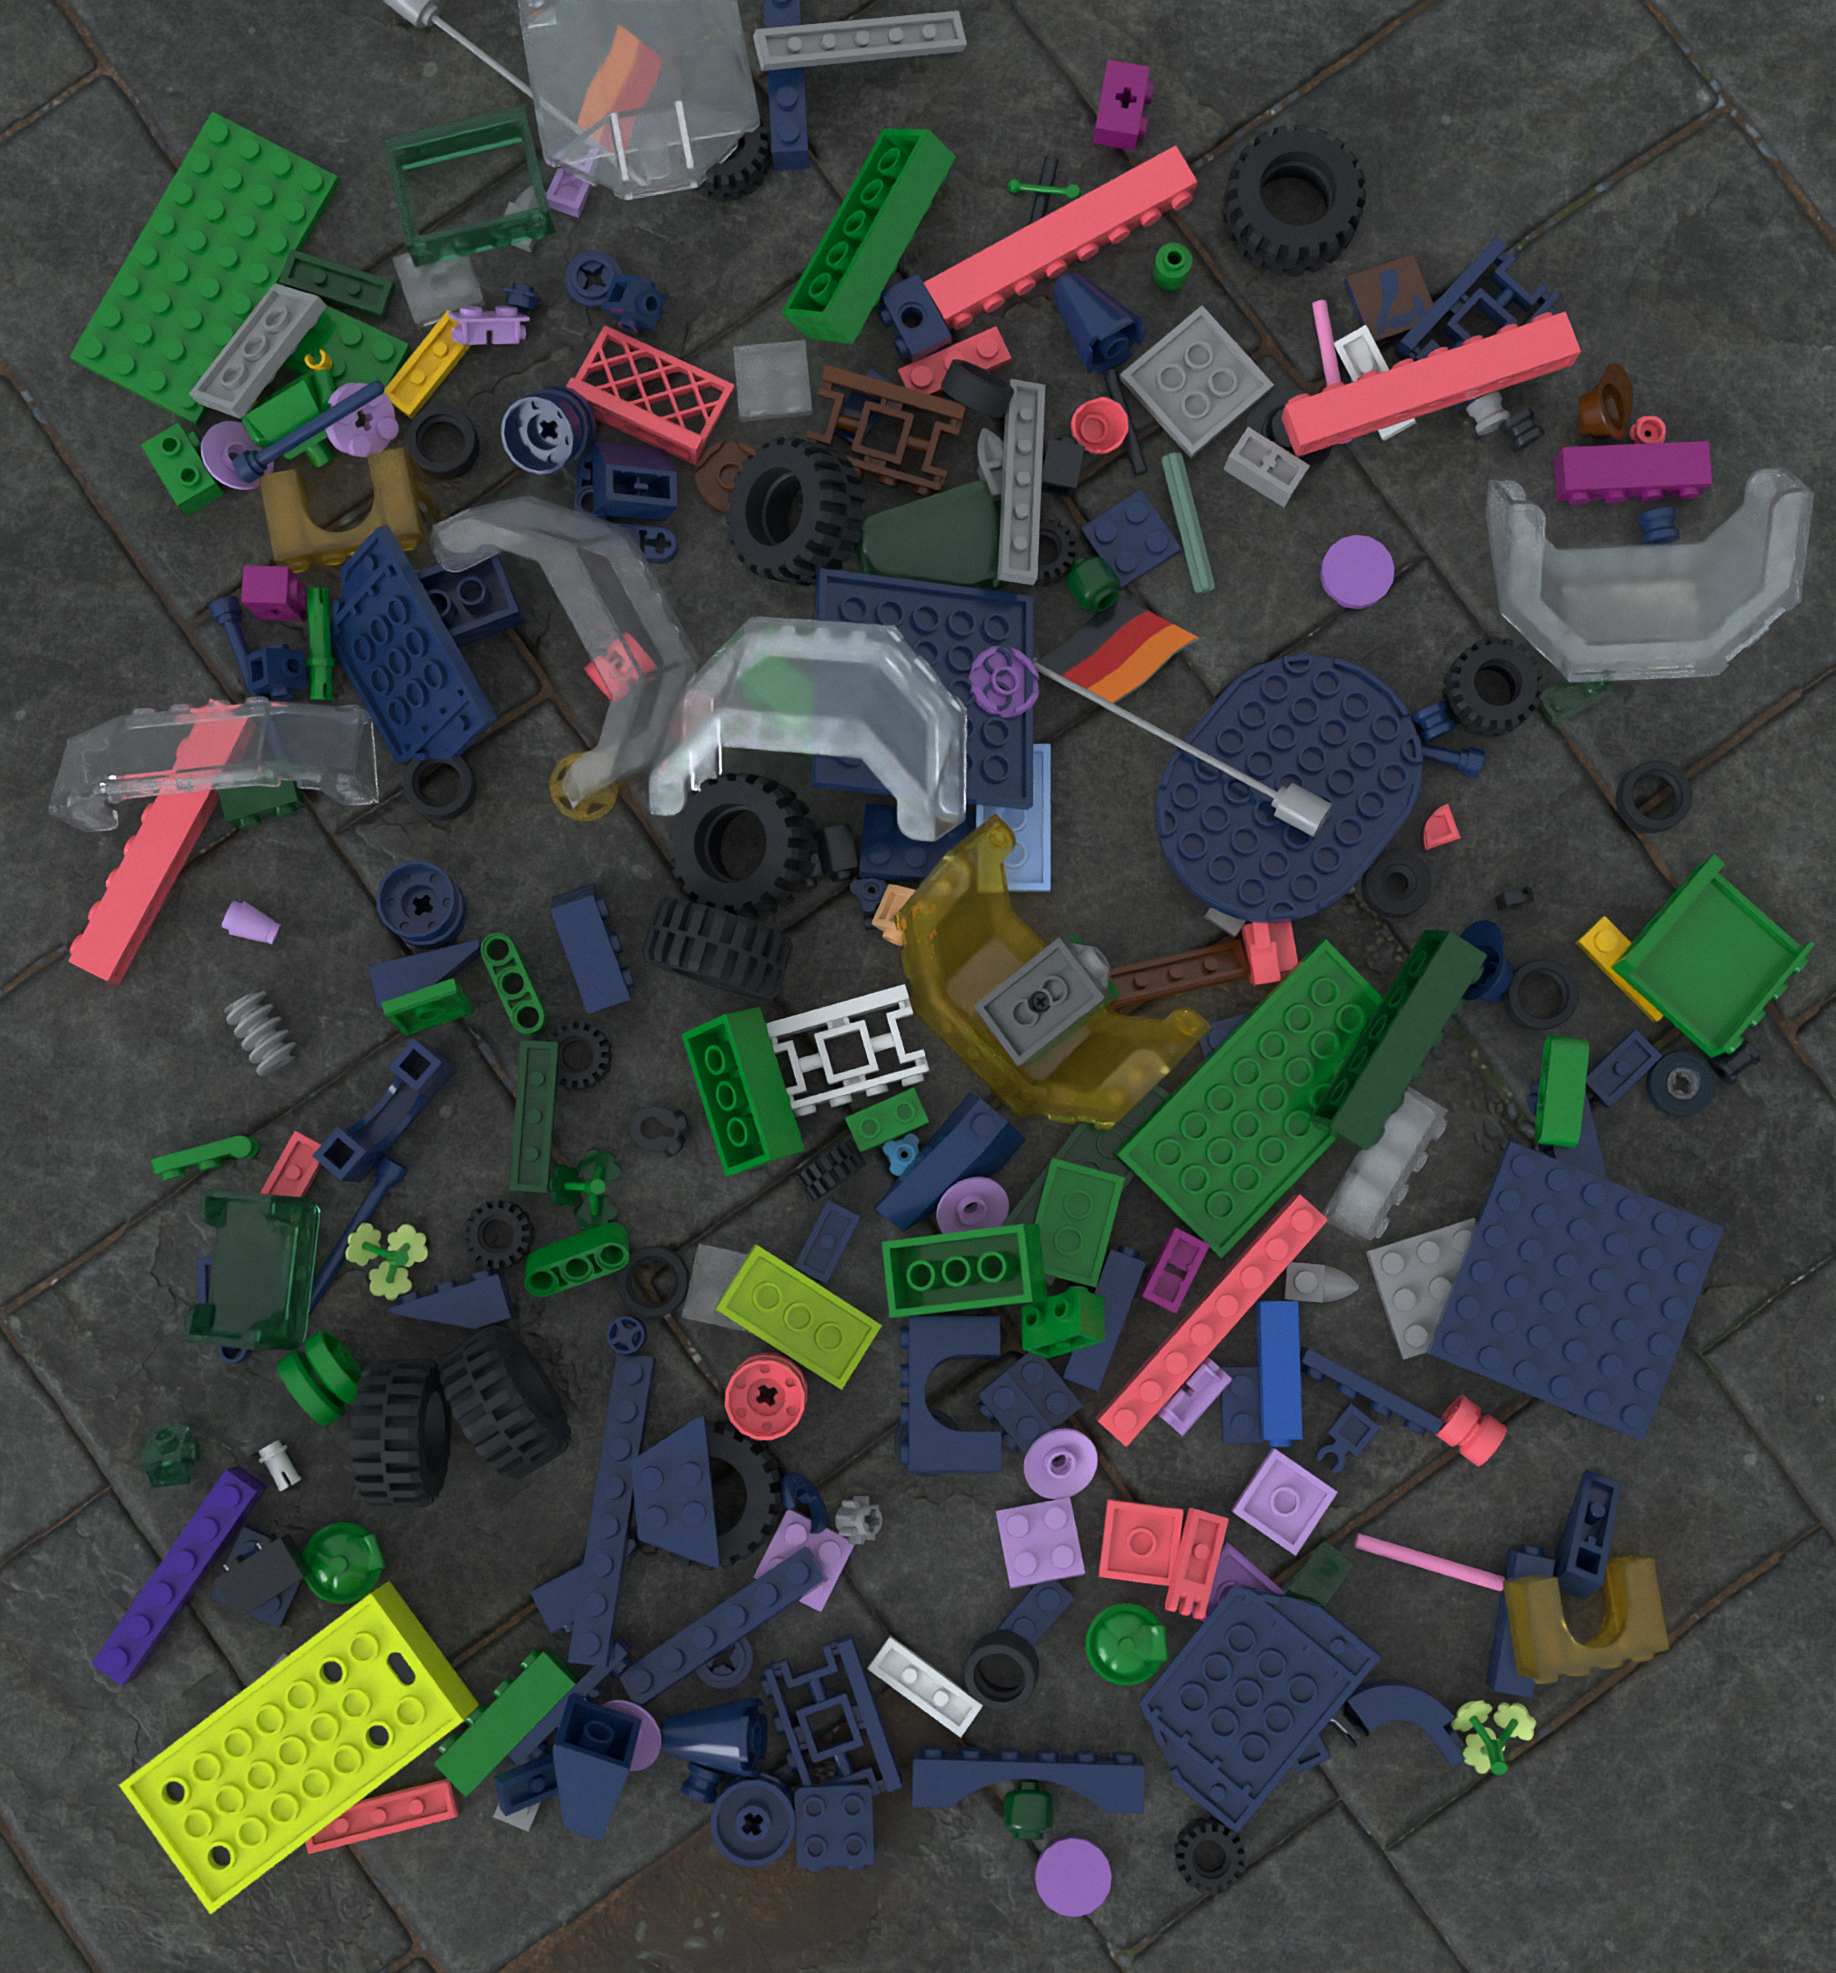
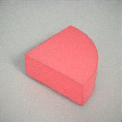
M1448 804L1438 808L1427 819L1421 836L1423 852L1461 838Z

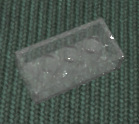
M1409 1086L1403 1093L1405 1099L1402 1106L1395 1114H1390L1383 1126L1385 1132L1379 1143L1374 1147H1370L1368 1151L1362 1149L1358 1151L1322 1212L1328 1219L1327 1223L1357 1241H1371L1373 1237L1380 1238L1389 1224L1390 1219L1386 1215L1393 1204L1398 1206L1409 1190V1186L1405 1183L1412 1171L1418 1173L1428 1158V1153L1424 1152L1431 1139L1437 1141L1447 1126L1448 1122L1444 1120V1117L1448 1110Z

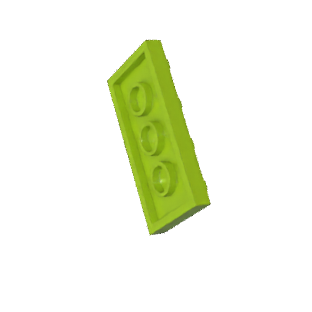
M754 1244L714 1307L721 1314L841 1390L882 1327L881 1324L756 1244Z

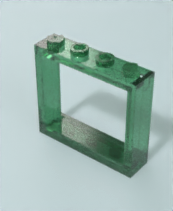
M524 105L383 139L405 244L415 268L424 265H434L437 262L456 257H467L473 253L493 248H503L509 244L529 239H540L546 235L556 233L533 133ZM521 122V124L511 126L512 123ZM523 142L538 205L537 208L419 236L406 170ZM405 150L404 153H400V154H397V153H396V152H398V151Z

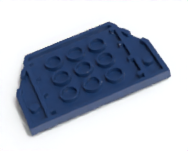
M389 525L376 527L342 567L340 578L344 581L341 598H336L333 605V619L330 622L331 646L396 762L411 761L413 757L417 761L432 758L450 759L460 756L498 718Z
M1234 1583L1140 1699L1139 1705L1146 1720L1149 1721L1153 1729L1155 1740L1163 1751L1175 1783L1237 1834L1381 1659V1654L1319 1603Z

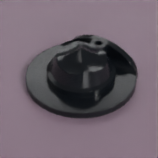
M1281 389L1267 394L1251 409L1245 423V431L1249 427L1295 456L1281 416L1285 405L1293 397L1305 393L1309 394V396L1313 395L1298 389ZM1333 445L1297 457L1310 465L1305 475L1314 472L1326 461Z

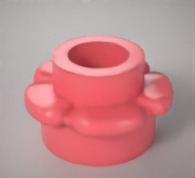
M1640 417L1637 419L1636 424L1630 428V438L1635 441V444L1664 443L1666 427L1658 417ZM1645 431H1649L1651 436H1645Z

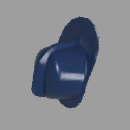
M1489 920L1476 921L1468 926L1460 937L1488 956L1482 964L1484 965L1482 975L1474 984L1469 985L1462 997L1467 1001L1480 999L1501 1003L1503 1001V993L1512 983L1514 976L1513 966L1505 956L1504 939L1501 929L1497 924Z

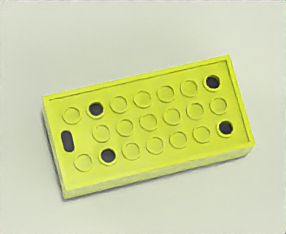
M388 1581L123 1781L119 1786L208 1912L212 1914L462 1723L479 1704L397 1590Z

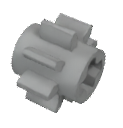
M854 1496L853 1500H843V1506L838 1509L835 1517L839 1536H848L849 1544L863 1545L865 1540H875V1534L879 1532L882 1526V1515L878 1509L879 1506L869 1504L868 1496Z

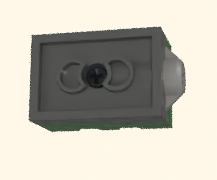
M1075 934L1058 937L976 1003L974 1008L1019 1067L1036 1062L1054 1048L1059 1041L1073 1033L1087 1019L1120 996L1121 993L1108 977L1110 965L1106 957L1098 948L1084 945Z

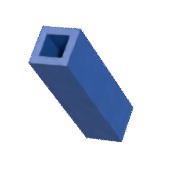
M1256 1301V1345L1260 1380L1261 1438L1269 1440V1446L1288 1447L1292 1446V1439H1302L1298 1301Z

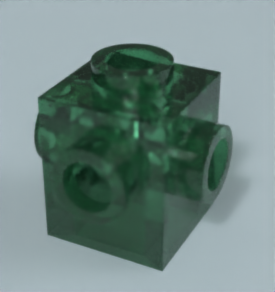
M188 1424L151 1427L149 1429L147 1443L142 1444L140 1456L141 1463L152 1488L190 1484L194 1462H198L200 1459V1444L198 1439H193Z

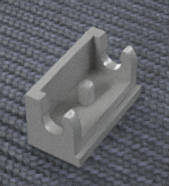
M1247 427L1230 453L1223 470L1285 508L1310 465Z

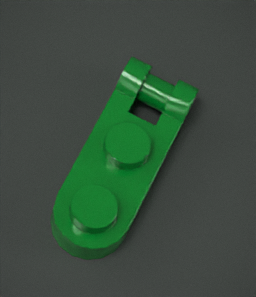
M235 1136L151 1160L154 1176L162 1175L163 1181H169L186 1176L185 1169L199 1166L200 1171L223 1166L221 1160L229 1157L253 1159L259 1155L261 1145L256 1138Z

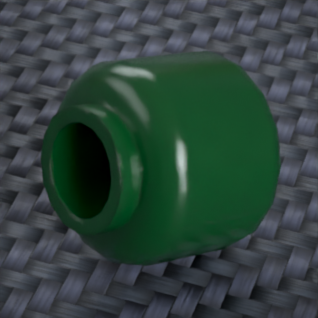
M1094 556L1088 559L1082 557L1071 565L1070 573L1066 580V588L1082 609L1101 612L1117 601L1120 579L1102 557Z
M1017 1782V1790L1008 1791L1004 1795L1003 1826L1005 1830L1013 1833V1839L1044 1840V1833H1048L1053 1829V1796L1047 1791H1041L1040 1783Z

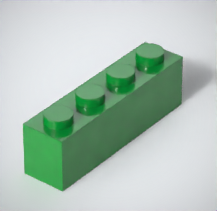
M550 1646L541 1654L535 1648L519 1665L524 1671L516 1680L513 1681L508 1676L492 1692L497 1699L487 1709L481 1704L464 1721L469 1728L460 1737L453 1732L437 1749L442 1755L434 1765L465 1797L480 1784L580 1680L576 1672Z

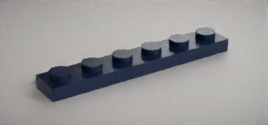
M805 1546L617 1676L631 1701L640 1707H644L829 1579L811 1549Z

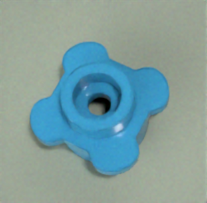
M907 1134L904 1139L896 1142L890 1140L884 1144L883 1151L889 1155L891 1161L890 1171L892 1174L900 1176L919 1154L917 1146L919 1139L916 1135ZM902 1151H906L908 1153L907 1158L901 1157Z

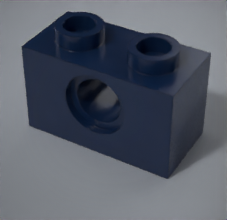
M919 274L881 292L880 306L876 308L884 327L891 326L897 338L893 339V343L901 359L907 357L910 364L951 346V334ZM910 317H915L922 322L915 328H910L903 324L904 320Z

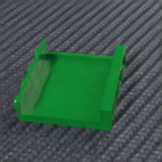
M1715 854L1698 863L1611 966L1619 976L1711 1058L1724 1052L1729 1055L1742 1044L1744 1037L1741 1034L1748 1026L1752 1028L1765 1016L1766 1011L1763 1007L1769 1000L1774 1001L1782 995L1788 987L1785 981L1791 973L1795 975L1807 965L1810 958L1806 955L1815 945L1812 941H1809L1800 946L1718 872L1725 863Z

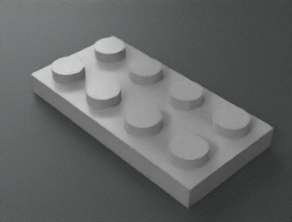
M275 283L190 391L189 395L200 405L241 419L253 407L254 401L266 385L273 381L276 372L285 360L296 351L298 343L308 330L317 323L319 316L327 307L319 296Z

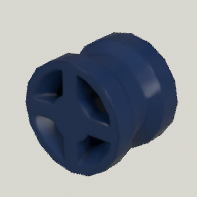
M1657 508L1641 513L1638 516L1639 524L1644 527V535L1641 537L1643 546H1661L1680 539L1679 530L1674 527V520L1677 517L1675 508Z
M1446 701L1430 705L1411 716L1413 722L1418 724L1422 730L1420 737L1423 743L1438 739L1457 729L1455 721L1450 720L1446 713L1448 710Z
M627 1315L616 1318L607 1329L606 1337L608 1344L619 1354H629L638 1351L647 1340L645 1324L635 1316Z
M690 1762L688 1765L690 1774L688 1779L682 1782L681 1793L694 1800L714 1804L718 1797L717 1785L724 1780L726 1772Z

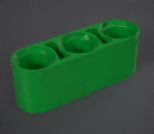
M503 933L488 935L481 943V955L512 1025L526 1036L535 1037L541 1035L549 1026V1014L518 945ZM500 942L507 943L509 952L506 958L499 961L492 958L493 947ZM513 976H521L524 980L523 989L518 994H509L507 982ZM529 1009H536L539 1014L538 1023L532 1028H524L521 1021L522 1015Z
M1548 1035L1546 1037L1542 1055L1534 1135L1536 1143L1576 1148L1578 1145L1589 1059V1042L1587 1039Z
M605 1223L533 1250L529 1253L525 1262L524 1284L526 1290L536 1297H547L624 1268L629 1261V1234L627 1229L619 1223ZM607 1246H617V1247H615V1248H608Z

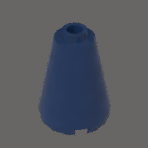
M1079 272L1066 273L1057 280L1053 291V298L1082 365L1087 372L1091 373L1092 370H1095L1097 374H1103V372L1115 369L1132 356L1129 349L1133 344L1137 342L1140 346L1144 341L1147 330L1142 319Z
M747 1698L668 1716L665 1723H661L659 1727L665 1754L742 1777L757 1778L762 1769H755L758 1759H765L768 1741L767 1715L759 1714L758 1706L764 1705L763 1701L759 1698Z

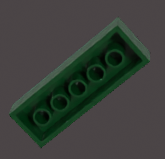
M1424 930L1308 1121L1346 1145L1368 1151L1370 1147L1376 1146L1384 1135L1385 1128L1383 1126L1390 1114H1395L1402 1106L1405 1099L1403 1093L1407 1086L1421 1075L1425 1066L1423 1060L1429 1050L1436 1048L1441 1042L1445 1033L1443 1028L1448 1019L1455 1016L1463 1006L1464 998L1462 996L1469 985L1474 984L1484 971V965L1482 964L1488 955L1451 931Z

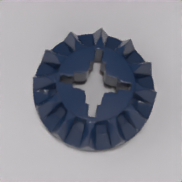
M589 250L578 254L570 261L565 272V285L576 303L584 304L591 309L593 306L603 305L613 277L622 276V271L618 262L608 253L599 250ZM602 272L600 279L604 288L596 284L587 288L589 283L584 273L596 276Z
M747 1637L734 1644L735 1647L729 1657L735 1669L724 1662L712 1669L711 1666L714 1664V1658L695 1671L697 1676L705 1684L718 1689L731 1688L741 1683L747 1677L753 1665V1648Z

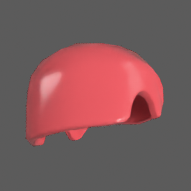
M1099 397L1081 404L1076 409L1070 422L1071 437L1077 441L1078 445L1085 446L1084 451L1092 455L1106 454L1115 450L1123 443L1129 431L1128 415L1120 403L1107 397Z

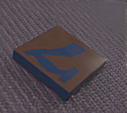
M1414 253L1346 276L1344 280L1361 327L1364 325L1368 327L1376 344L1407 334L1433 306Z

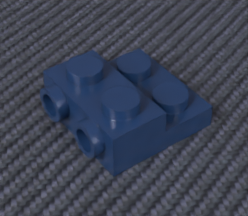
M1030 1352L1024 1354L977 1393L982 1401L976 1405L990 1423L997 1419L1003 1426L1005 1431L1001 1433V1437L1014 1453L1020 1448L1025 1455L1040 1436L1057 1428L1083 1406L1044 1357Z

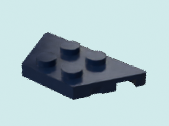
M701 1415L630 1462L638 1540L715 1568L720 1567L721 1562L705 1415Z

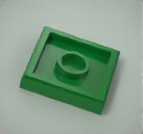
M454 978L381 1002L384 1015L404 1036L475 1012L472 1000Z

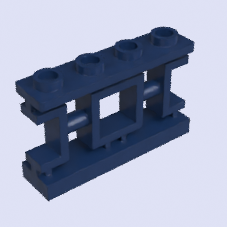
M1496 236L1402 338L1393 353L1401 360L1411 358L1415 362L1426 358L1430 352L1441 348L1433 339L1423 350L1418 345L1446 315L1450 320L1441 331L1454 342L1449 350L1462 346V343L1472 338V336L1460 327L1458 322L1474 305L1479 307L1498 326L1503 328L1518 322L1505 310L1512 301L1525 312L1536 302L1541 305L1535 314L1524 324L1526 325L1543 313L1552 312L1554 315L1557 309L1553 304L1561 295L1556 291L1551 294L1547 290L1549 287L1544 282L1531 295L1505 271L1512 265L1516 257L1504 252L1507 245ZM1493 264L1498 266L1489 278L1501 290L1497 297L1493 299L1480 287L1469 298L1466 293ZM1478 397L1473 398V399H1470V400H1467V402H1468L1469 404H1471V403L1474 402ZM1464 402L1455 404L1453 406H1455L1458 409Z
M852 1633L838 1637V1640L823 1644V1651L828 1663L793 1675L788 1657L780 1659V1661L766 1664L764 1669L766 1675L760 1677L763 1690L767 1699L774 1698L778 1712L773 1713L774 1722L779 1735L786 1734L791 1748L786 1750L787 1760L792 1773L799 1771L803 1786H816L804 1749L808 1748L813 1763L833 1757L838 1775L821 1781V1785H844L867 1778L873 1796L881 1794L884 1790L891 1792L902 1788L903 1779ZM837 1654L841 1655L857 1703H851L847 1689L829 1696L827 1695L822 1677L839 1671V1665L835 1656ZM781 1674H783L788 1689L807 1683L813 1699L810 1703L796 1707L795 1712L799 1724L796 1725L779 1679ZM842 1703L853 1737L819 1749L807 1715ZM862 1728H866L882 1774L881 1777L877 1778L872 1763L856 1769L852 1768L847 1751L864 1745Z

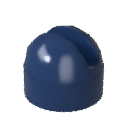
M239 1333L225 1335L218 1346L221 1359L232 1364H240L247 1361L253 1351L252 1342L247 1336Z

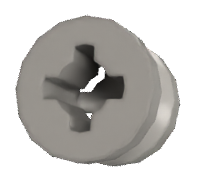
M1499 391L1477 399L1466 408L1469 416L1474 417L1477 422L1475 429L1479 436L1499 429L1498 427L1511 417L1509 411L1504 410L1501 405L1503 398Z

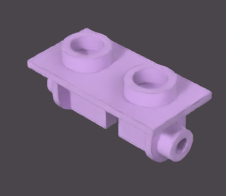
M499 305L495 306V311L482 312V308L477 306L460 307V312H448V316L457 321V327H452V339L454 342H459L460 345L487 344V330H491V343L518 344L520 340L526 339V328L524 325H520V321H530V317L517 311L516 306Z
M1206 1357L1157 1414L1179 1434L1184 1436L1233 1379L1210 1358Z

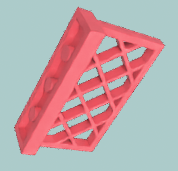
M604 325L575 379L571 377L566 387L574 389L585 397L594 412L595 420L658 449H664L665 452L695 466L703 453L706 442L735 391L734 384ZM609 339L622 345L625 354L605 359L603 348ZM648 357L655 360L658 369L638 374L634 360ZM628 362L633 376L614 381L609 368ZM604 369L609 383L595 387L586 383L585 380L589 373ZM681 372L687 375L690 384L671 389L666 375ZM661 377L666 391L646 396L642 382ZM637 384L641 395L640 399L627 402L619 397L618 389ZM713 387L723 392L719 400L703 404L699 390ZM693 392L698 406L679 412L674 397ZM669 399L674 411L673 414L663 417L653 414L650 404ZM712 411L710 417H708L707 412ZM702 414L705 426L700 435L686 429L683 419Z

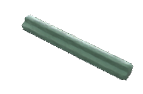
M1174 452L1163 456L1161 462L1194 592L1206 593L1215 588V583L1183 456L1181 453Z

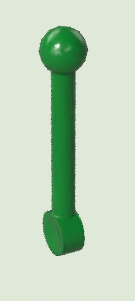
M1015 178L1011 179L1007 185L1011 193H1017L1022 190L1065 195L1071 201L1081 196V191L1075 184H1071L1067 188L1021 183Z

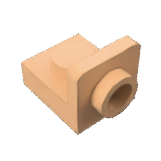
M889 884L871 924L884 932L882 938L893 944L902 946L904 941L918 944L921 937L910 931L909 928L923 895L914 889Z

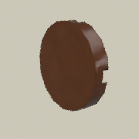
M721 441L704 450L696 463L695 482L699 495L708 506L718 512H729L730 503L727 502L729 492H733L735 483H733L734 477L737 472L743 470L744 466L742 463L750 455H756V449L741 441Z

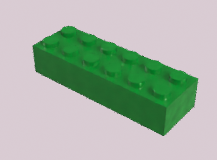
M929 129L882 130L781 312L782 316L809 339L853 344L855 339L861 334L867 317L872 308L879 302L883 288L889 277L896 271L899 259L907 245L913 240L916 228L924 214L930 209L932 199L941 183L947 178L949 169L956 158Z

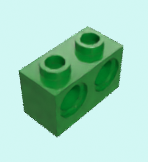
M911 1088L845 1118L861 1154L929 1124L915 1088Z

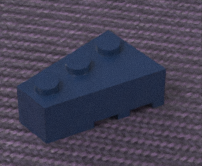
M595 882L553 896L550 911L587 1013L589 1014L631 1000L630 988L635 987V982L629 966H622L619 953H622L623 949L617 932H611L607 921V918L611 917L604 896L599 897Z

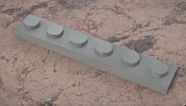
M959 11L756 29L753 35L761 71L962 52L967 46Z
M1010 379L1008 384L1014 389V394L1005 412L997 580L1034 585L1038 577L1046 385Z

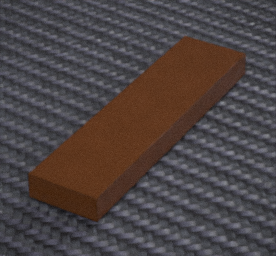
M1240 940L1230 941L1109 969L1108 977L1121 993L1120 996L1108 1004L1109 1009L1248 978L1251 971Z

